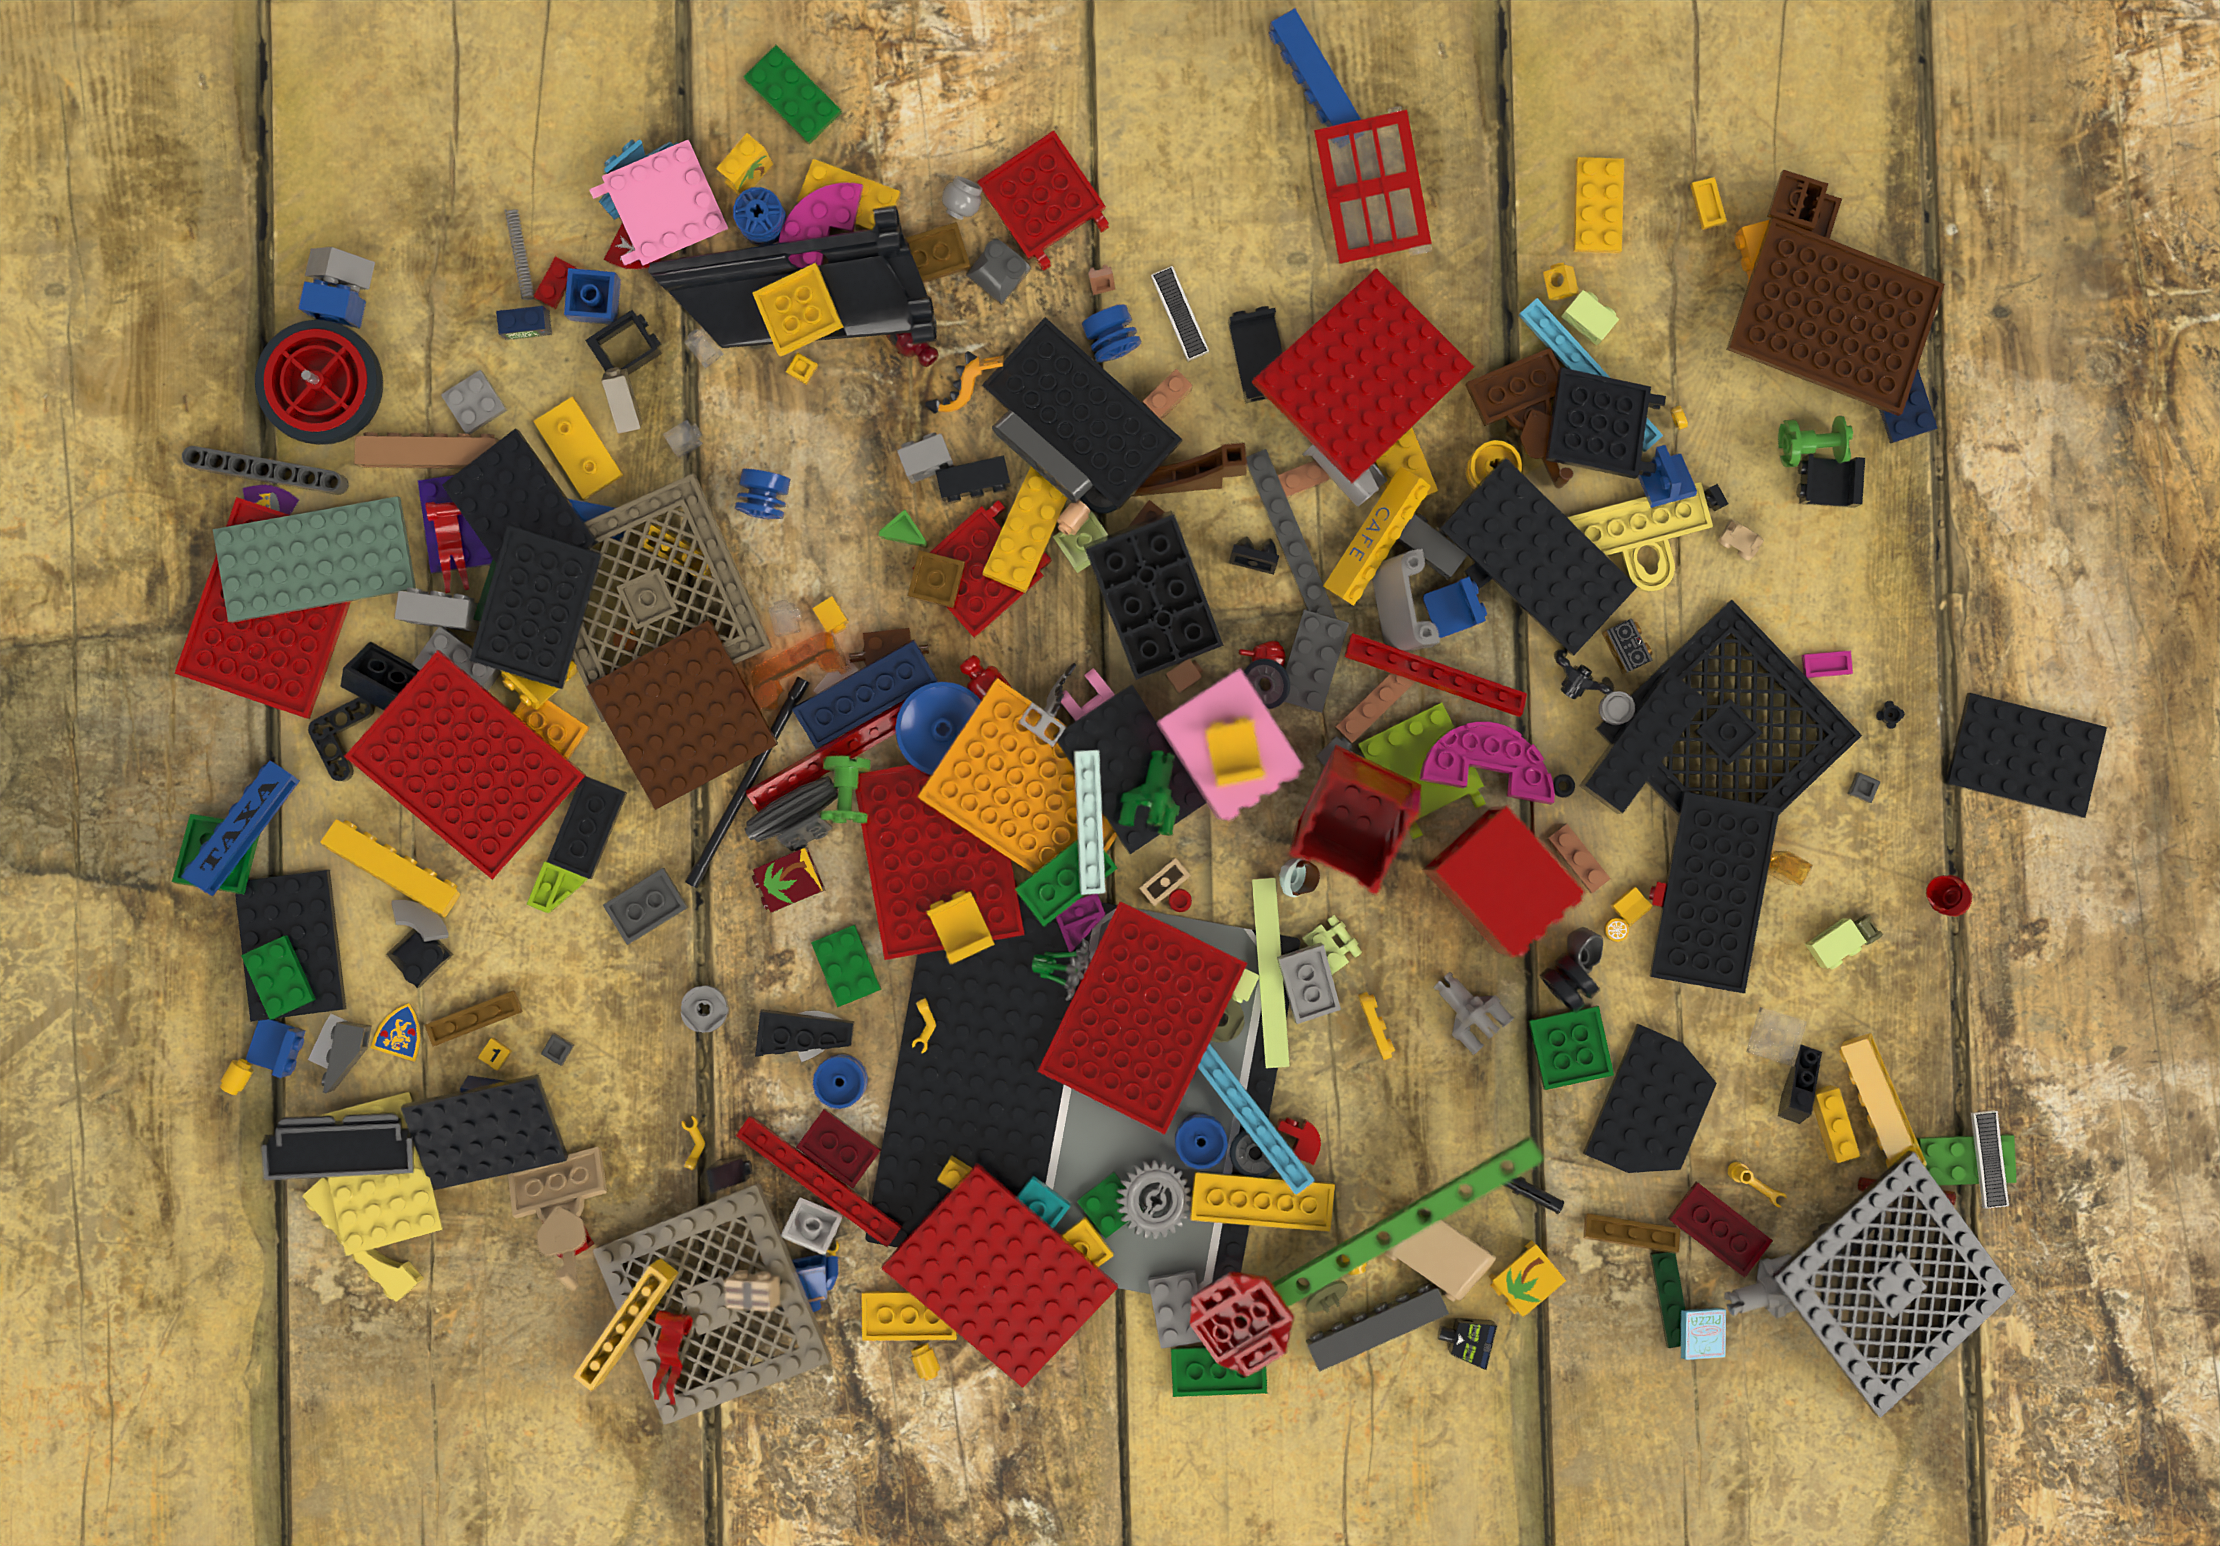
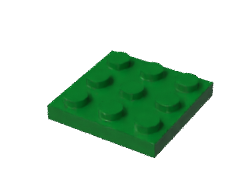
M190 814L172 878L173 883L196 887L182 877L185 873V867L188 863L194 861L199 854L201 846L210 840L216 826L225 819ZM259 836L218 891L244 895Z
M1599 1006L1583 1008L1577 1013L1569 1011L1528 1020L1544 1090L1614 1076Z

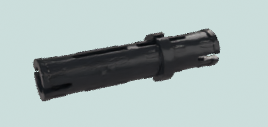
M1516 1176L1503 1184L1511 1189L1512 1193L1516 1195L1521 1194L1556 1214H1559L1564 1206V1200H1560L1526 1182V1179L1522 1176L1519 1178Z

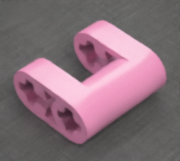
M1094 668L1084 676L1098 694L1080 708L1066 690L1062 693L1064 697L1061 700V704L1075 721L1115 695Z

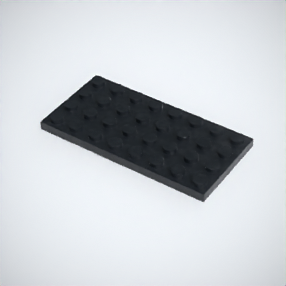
M1046 317L1004 360L1003 366L998 367L982 384V387L1007 410L1018 415L1085 474L1091 481L1092 486L1118 509L1129 500L1183 441L1179 435Z
M1503 458L1439 527L1573 656L1638 587L1507 458Z
M1683 791L1650 977L1745 994L1780 808Z

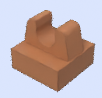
M1103 265V269L1095 270L1094 267L1090 268L1088 274L1093 295L1116 290L1111 267Z

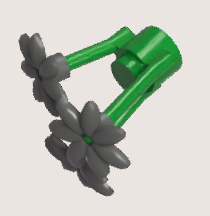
M1082 938L1081 949H1077L1076 952H1045L1044 955L1036 954L1032 962V970L1034 973H1040L1041 978H1047L1064 985V988L1068 989L1067 992H1069L1066 1000H1072L1075 991L1078 989L1077 985L1084 978V974L1081 971L1087 969L1090 964L1089 943ZM1071 957V964L1068 966L1056 964V960L1053 958ZM1057 969L1067 971L1069 975L1066 981L1050 973Z

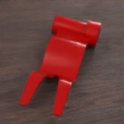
M454 502L425 503L428 521L434 522L445 593H450L451 586L450 555H453L465 591L470 590L457 515H462Z
M660 1310L656 1314L655 1323L662 1326L656 1346V1352L661 1359V1364L653 1379L652 1390L654 1399L659 1400L660 1384L670 1366H672L666 1391L670 1404L675 1405L674 1387L682 1371V1362L678 1358V1350L683 1335H687L691 1330L693 1319L686 1314L676 1315Z

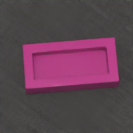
M1851 651L1802 655L1803 674L1807 678L1853 674Z

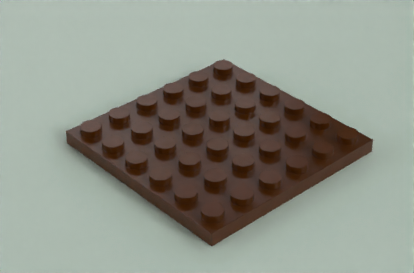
M711 620L698 625L586 686L655 810L778 745L775 736Z

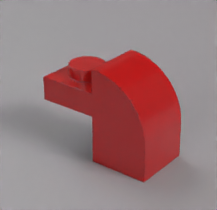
M1286 1117L1285 1120L1279 1118L1276 1125L1277 1130L1296 1137L1292 1148L1293 1152L1300 1160L1314 1165L1321 1149V1137L1315 1126L1307 1119H1304L1300 1127L1298 1126L1300 1122L1292 1118Z

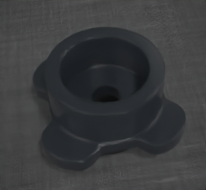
M1886 701L1884 708L1876 713V718L1879 721L1882 720L1887 728L1893 729L1896 727V723L1904 717L1905 713L1898 706L1894 705V702Z

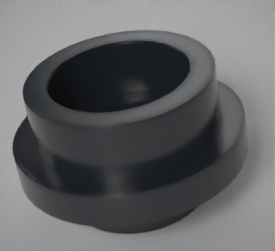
M1560 774L1553 779L1556 796L1564 798L1574 792L1575 782L1571 776ZM1562 781L1567 785L1565 790L1559 788V783Z

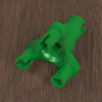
M1152 751L1146 783L1122 794L1121 803H1123L1119 824L1134 826L1136 808L1143 805L1151 807L1147 823L1151 825L1154 823L1155 826H1159L1158 833L1161 835H1173L1175 818L1179 815L1180 806L1176 805L1171 797V790L1168 789L1173 768L1172 761L1175 758L1174 755L1168 753L1167 756H1163L1164 752Z

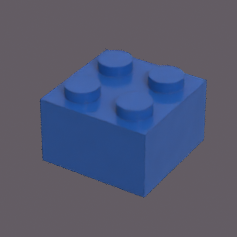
M568 268L564 315L570 321L611 324L618 319L621 278L615 272Z
M314 280L313 283L304 281L299 309L315 320H325L340 325L361 328L366 301L359 297V293L351 291V287L337 284L336 287L328 286L327 282L321 280Z

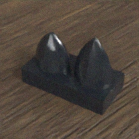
M1247 536L1233 545L1229 564L1274 575L1279 555H1277L1275 543L1271 538L1256 550L1252 541Z

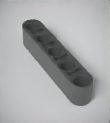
M1008 410L992 426L994 433L1070 501L1076 503L1092 487L1091 481L1085 474L1014 412Z

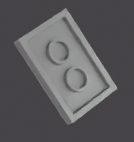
M1322 943L1277 957L1296 1024L1341 1010L1325 948Z
M1195 1270L1149 1277L1148 1282L1161 1349L1202 1342L1190 1326L1191 1300L1193 1295L1199 1292Z

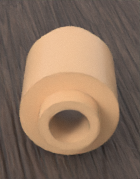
M1079 500L1076 503H1070L1057 519L1058 529L1065 535H1076L1089 518L1090 509Z

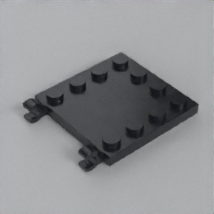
M1566 368L1559 369L1545 460L1633 479L1639 477V474L1650 477L1651 473L1655 474L1657 464L1641 461L1648 406L1659 410L1661 406H1665L1666 396L1651 394V386Z

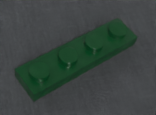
M1663 1251L1650 1253L1666 1347H1680L1681 1310L1686 1309L1676 1254Z

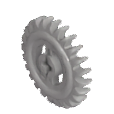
M1152 1160L1151 1167L1146 1162H1142L1143 1170L1134 1166L1136 1174L1133 1175L1130 1172H1126L1130 1180L1120 1181L1125 1186V1189H1117V1192L1123 1195L1122 1198L1116 1199V1202L1123 1204L1117 1211L1119 1213H1126L1121 1220L1123 1222L1130 1220L1127 1228L1132 1229L1136 1226L1134 1231L1136 1235L1143 1231V1237L1148 1238L1152 1232V1237L1157 1239L1160 1232L1163 1237H1166L1168 1229L1175 1233V1224L1182 1227L1181 1218L1188 1219L1184 1211L1191 1210V1206L1186 1204L1192 1200L1191 1196L1186 1195L1191 1191V1187H1184L1188 1179H1180L1182 1171L1178 1170L1174 1173L1175 1166L1173 1164L1169 1165L1166 1169L1165 1161H1161L1159 1167L1155 1160ZM1158 1182L1156 1188L1148 1187L1142 1192L1141 1201L1146 1206L1142 1212L1139 1206L1140 1192L1148 1184ZM1168 1188L1171 1194V1203L1168 1210L1160 1216L1151 1217L1154 1211H1160L1165 1207L1167 1200L1164 1192ZM1155 1196L1157 1198V1201H1151L1150 1197Z

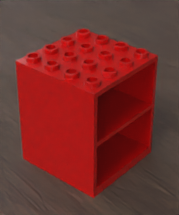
M1508 806L1490 807L1422 869L1497 953L1513 958L1516 955L1521 957L1529 950L1527 945L1534 939L1536 941L1540 940L1547 933L1546 928L1552 923L1554 925L1559 923L1565 917L1564 912L1569 907L1573 909L1583 901L1581 896L1586 893Z

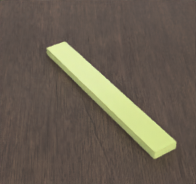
M1276 878L1252 879L1266 1068L1290 1067L1284 981L1277 959L1282 954Z

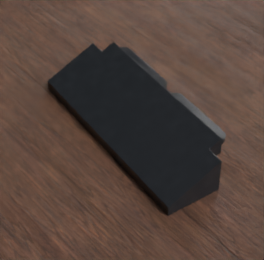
M395 1113L346 1115L343 1121H335L333 1116L285 1117L277 1124L276 1134L265 1135L261 1144L264 1180L414 1172L413 1136L408 1128H402V1118H398V1115Z

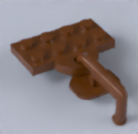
M1550 347L1470 380L1465 386L1484 427L1506 418L1511 426L1522 431L1520 441L1526 454L1533 459H1542L1555 488L1560 489L1573 477V471L1567 467L1560 470L1556 462L1545 460L1552 418L1550 416L1552 407L1550 399L1555 397L1558 371L1561 369Z

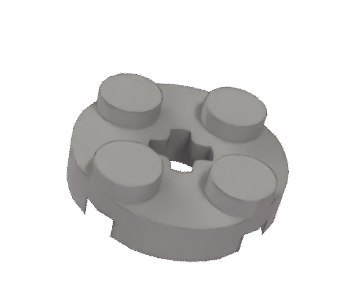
M710 985L695 987L688 991L682 999L681 1018L688 1028L696 1032H712L718 1029L725 1022L729 1013L728 1001L725 995L719 989ZM701 1003L704 1005L709 1004L710 1013L708 1015L706 1013L702 1015L699 1013L701 1009L699 1005Z

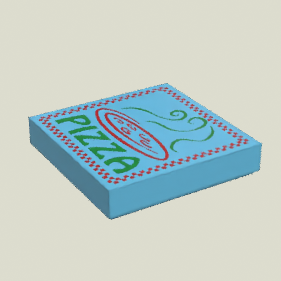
M1726 1309L1681 1310V1358L1690 1360L1725 1357Z

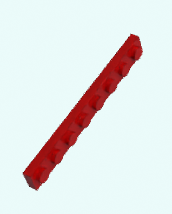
M1354 633L1349 637L1344 656L1346 658L1520 717L1524 712L1527 697L1525 692Z
M905 700L746 790V795L759 812L776 799L830 772L823 769L824 758L826 759L829 756H849L850 759H853L896 734L897 716Z
M749 1116L736 1134V1137L884 1246L888 1247L902 1228L901 1225L754 1117Z

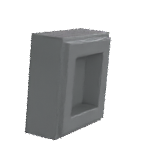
M1857 772L1848 794L1867 803H1872L1881 781Z
M553 1033L541 1055L562 1066L573 1049L574 1044Z

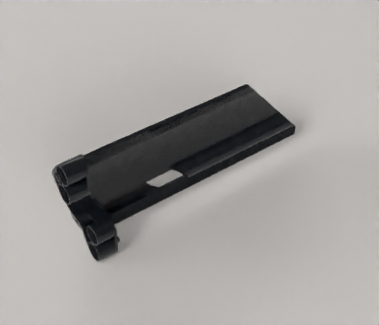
M896 206L872 209L874 211L875 226L870 230L652 262L648 268L650 275L676 299L721 348L773 344L753 292L803 269L793 265L789 260V256L809 252H820L828 258L827 264L818 265L843 324V328L818 340L902 333L912 334V345L935 342L937 340V322L932 299L927 295L912 256L911 248L903 234Z

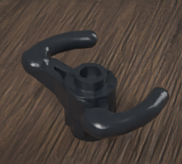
M1558 649L1554 652L1555 661L1563 667L1566 678L1561 683L1562 687L1560 688L1565 695L1576 700L1578 696H1582L1585 690H1599L1606 695L1614 692L1615 687L1609 677H1604L1601 683L1594 681L1591 675L1592 671L1582 664L1580 666H1571L1570 661L1566 658L1567 651L1565 649Z

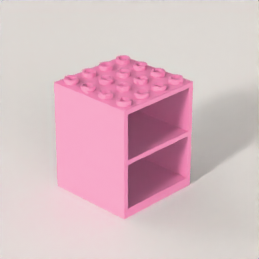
M1241 669L1156 723L1217 819L1231 820L1240 814L1239 808L1242 806L1246 808L1251 807L1260 801L1259 795H1269L1280 788L1279 782L1291 781L1301 774L1299 769L1303 768V765ZM1248 716L1249 721L1255 720L1254 728L1262 768L1265 770L1266 778L1216 787L1205 730L1210 729L1209 724L1224 721L1226 726L1234 724L1233 719Z

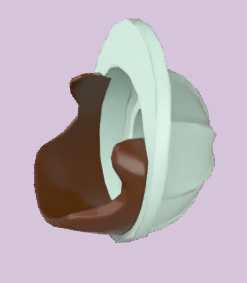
M1301 857L1287 861L1281 867L1279 873V881L1283 892L1290 897H1298L1301 894L1313 892L1318 886L1320 872L1317 866Z

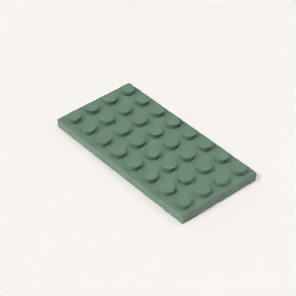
M398 496L213 529L228 622H238L398 593V591H407V588H416L401 498Z

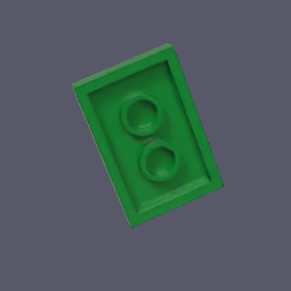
M856 925L811 942L837 1008L882 990Z
M288 936L280 937L241 955L270 1020L316 1000Z

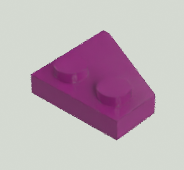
M1091 894L1077 900L1056 917L1069 952L1073 951L1082 941V938H1085L1105 916V911L1098 894Z

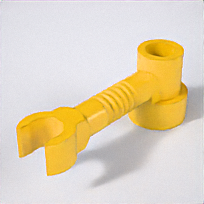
M1733 1162L1729 1165L1728 1176L1736 1182L1749 1184L1768 1197L1771 1204L1781 1208L1776 1203V1198L1781 1195L1787 1199L1786 1194L1779 1190H1773L1753 1176L1748 1167L1741 1162Z

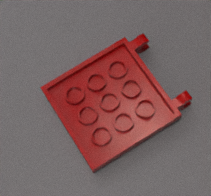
M1054 130L977 181V184L983 189V194L1027 259L1030 260L1035 257L1043 271L1051 267V262L1043 250L1093 218L1101 233L1109 228L1107 219L1101 213L1106 209V206Z
M999 500L987 511L981 506L929 552L965 562L954 608H947L974 638L1025 594L983 575V570L1002 530L994 520L995 517L1005 510V507ZM1046 553L1043 554L1027 591L1044 577L1040 570L1052 561Z

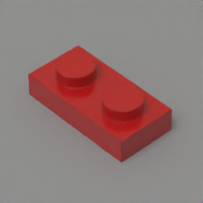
M555 256L533 297L556 310L566 292L568 268H577Z

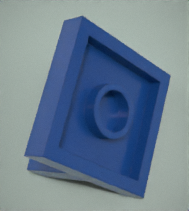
M1666 445L1656 447L1655 457L1650 461L1657 464L1655 474L1651 473L1650 477L1639 474L1638 477L1650 507L1696 496L1697 489L1682 454L1670 456Z

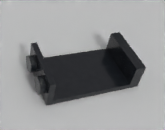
M1269 306L1256 308L1255 312L1246 313V311L1235 312L1228 320L1245 404L1268 399L1252 382L1282 354L1275 320L1276 309H1269Z

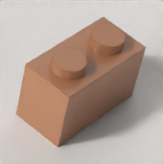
M1175 369L1143 400V404L1162 420L1192 391L1193 385Z

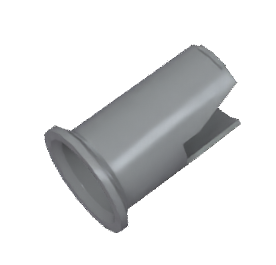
M1314 445L1302 454L1304 457L1306 455L1312 456L1357 507L1372 496L1387 481L1375 463L1352 484Z

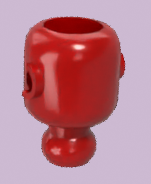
M976 655L970 656L960 665V671L971 679L967 684V689L973 692L980 700L983 699L996 678L1011 687L995 666L983 668L980 659Z

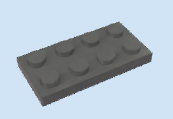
M1303 610L1285 669L1290 679V691L1284 702L1322 713L1349 622L1309 610Z

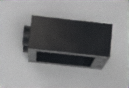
M631 310L585 340L605 372L608 369L615 368V365L602 347V344L634 323L651 349L620 368V370L627 368L628 375L662 354L658 348L661 346V343L654 333L650 335L646 327L649 324L642 314L637 316Z

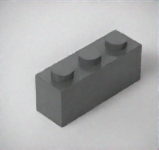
M1416 513L1408 521L1401 536L1396 541L1409 551L1423 549L1425 563L1448 580L1467 557V554L1455 542L1452 543L1445 538L1447 535L1438 527L1433 529L1427 524L1428 520L1423 515Z

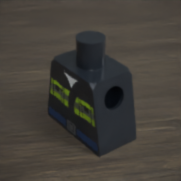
M1456 1318L1453 1328L1440 1326L1438 1340L1449 1342L1448 1351L1451 1355L1487 1370L1497 1325L1492 1320Z

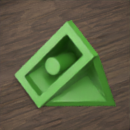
M903 510L879 531L881 539L927 548L926 540L906 510Z

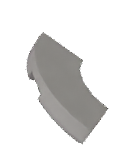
M392 900L391 905L395 925H407L414 928L421 934L424 942L448 938L447 928L435 912L417 902Z

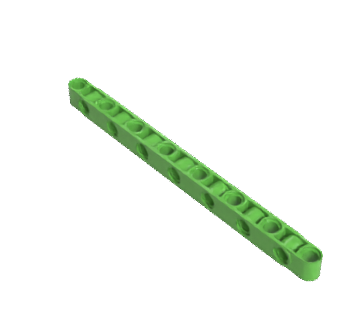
M1531 1137L1524 1138L1271 1284L1289 1307L1536 1166L1544 1157ZM1508 1160L1514 1164V1167L1505 1169L1501 1166V1163ZM1467 1184L1472 1188V1191L1464 1193L1459 1187ZM1427 1208L1431 1214L1429 1216H1422L1418 1210ZM1385 1231L1390 1235V1238L1386 1240L1381 1239L1378 1233ZM1341 1254L1346 1255L1350 1261L1341 1262L1338 1256ZM1298 1278H1306L1309 1284H1300ZM1239 1316L1240 1319L1247 1321L1245 1317Z

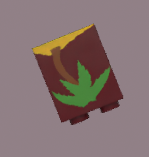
M808 847L753 869L754 875H752V880L756 888L761 889L763 893L761 897L762 904L765 910H770V913L826 891Z

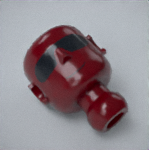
M911 333L886 335L891 344L898 350V354H902L905 357L916 355L919 364L924 367H929L939 357L938 350L935 347H931L929 342L912 345Z

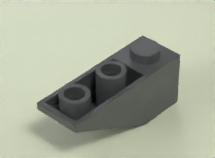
M342 1021L336 1023V1026L333 1027L331 1031L332 1048L329 1049L326 1056L328 1068L322 1077L323 1093L334 1091L368 1048L372 1026Z

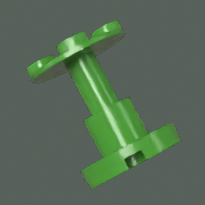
M1844 416L1835 417L1831 433L1816 434L1814 430L1800 431L1796 420H1784V424H1781L1779 427L1778 448H1783L1784 455L1780 456L1784 467L1798 466L1801 454L1815 453L1816 448L1832 447L1834 457L1838 463L1847 462L1851 459L1849 440L1853 438L1852 426H1847Z
M829 756L826 759L824 758L823 769L835 771L834 788L838 789L837 810L822 811L820 813L821 820H832L833 823H846L847 820H853L855 823H867L868 814L851 811L852 793L854 789H858V773L869 772L871 760L859 757L855 760L850 759L849 756Z

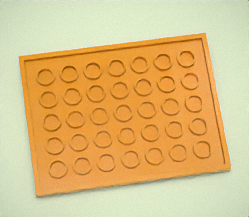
M996 678L917 797L1033 874L1078 839L1075 770L1057 742L1052 747L1019 723V720L1033 702ZM1031 709L1025 717V721L1034 727L1040 720L1041 714ZM1056 719V720H1057L1058 722H1060L1062 725H1064L1065 727H1067L1064 723H1062L1061 721H1059L1058 719ZM1051 722L1044 730V735L1050 740H1054L1053 736L1060 729ZM1102 813L1103 849L1107 852L1117 835Z

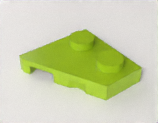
M544 861L526 905L546 913H551L581 887L588 878Z

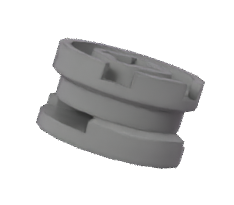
M1615 691L1604 696L1599 704L1601 719L1612 725H1620L1629 721L1635 712L1633 699L1622 691Z

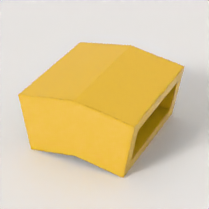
M1633 886L1610 905L1629 927L1652 909L1651 903Z

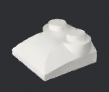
M800 1197L781 1237L825 1255L833 1237L836 1235L843 1215Z

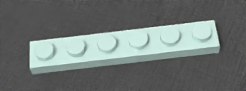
M1099 750L1074 751L1080 894L1105 893Z

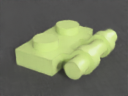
M1335 915L1327 919L1332 928L1326 931L1322 924H1320L1302 937L1308 947L1318 943L1324 945L1332 975L1349 963L1344 955L1345 953L1350 951L1355 958L1362 953L1357 946L1359 944L1357 940L1351 938L1345 929L1346 925L1343 921H1339ZM1335 934H1338L1344 942V945L1340 948L1331 938Z

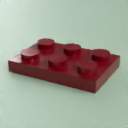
M826 1108L823 1109L796 1146L797 1149L852 1189L882 1150Z

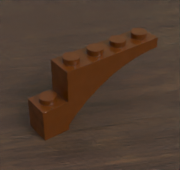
M1245 442L1223 444L1221 447L1201 456L1158 467L1131 497L1222 488L1223 478L1246 476L1247 458Z

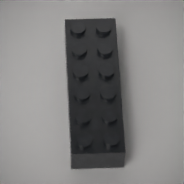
M1670 671L1663 672L1637 706L1633 717L1623 725L1579 786L1616 814H1623L1707 699Z

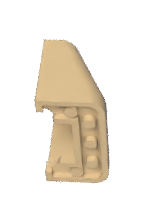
M1426 1208L1418 1210L1422 1216H1429L1431 1214ZM1443 1220L1436 1222L1384 1252L1393 1261L1400 1259L1444 1290L1442 1294L1453 1302L1456 1299L1461 1301L1496 1259L1485 1247L1479 1246L1475 1241H1472Z

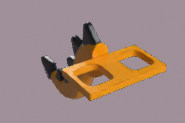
M967 351L965 353L966 365L956 366V371L961 379L954 381L953 386L959 392H950L952 401L944 398L943 404H940L938 399L926 401L925 406L934 414L938 411L953 412L959 410L970 400L976 377L982 374V370L1002 367L1004 355L984 358L980 361L979 356Z

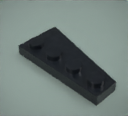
M761 1009L755 1057L767 1054H785V1052L794 1051L804 1052L812 1049L822 1050L849 1047L852 1045L855 1021Z

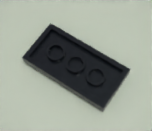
M585 776L577 786L547 862L585 878L592 879L628 792Z

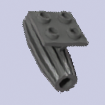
M829 776L801 785L769 803L746 822L747 827L744 828L751 841L755 839L756 842L777 836L778 841L792 852L805 848L807 843L814 839L817 840L825 837L828 831L833 829L826 820L820 819L821 816L818 813L838 798V790L834 788V783Z

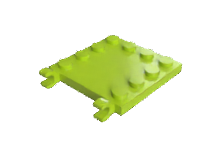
M1443 703L1357 744L1364 758L1421 784L1420 813L1417 819L1469 794L1475 808L1486 804L1478 790L1484 787L1475 767L1469 766L1467 787L1465 788L1419 780L1423 762L1431 747L1443 735L1455 729ZM1413 820L1408 831L1412 839H1416L1423 834L1416 821Z

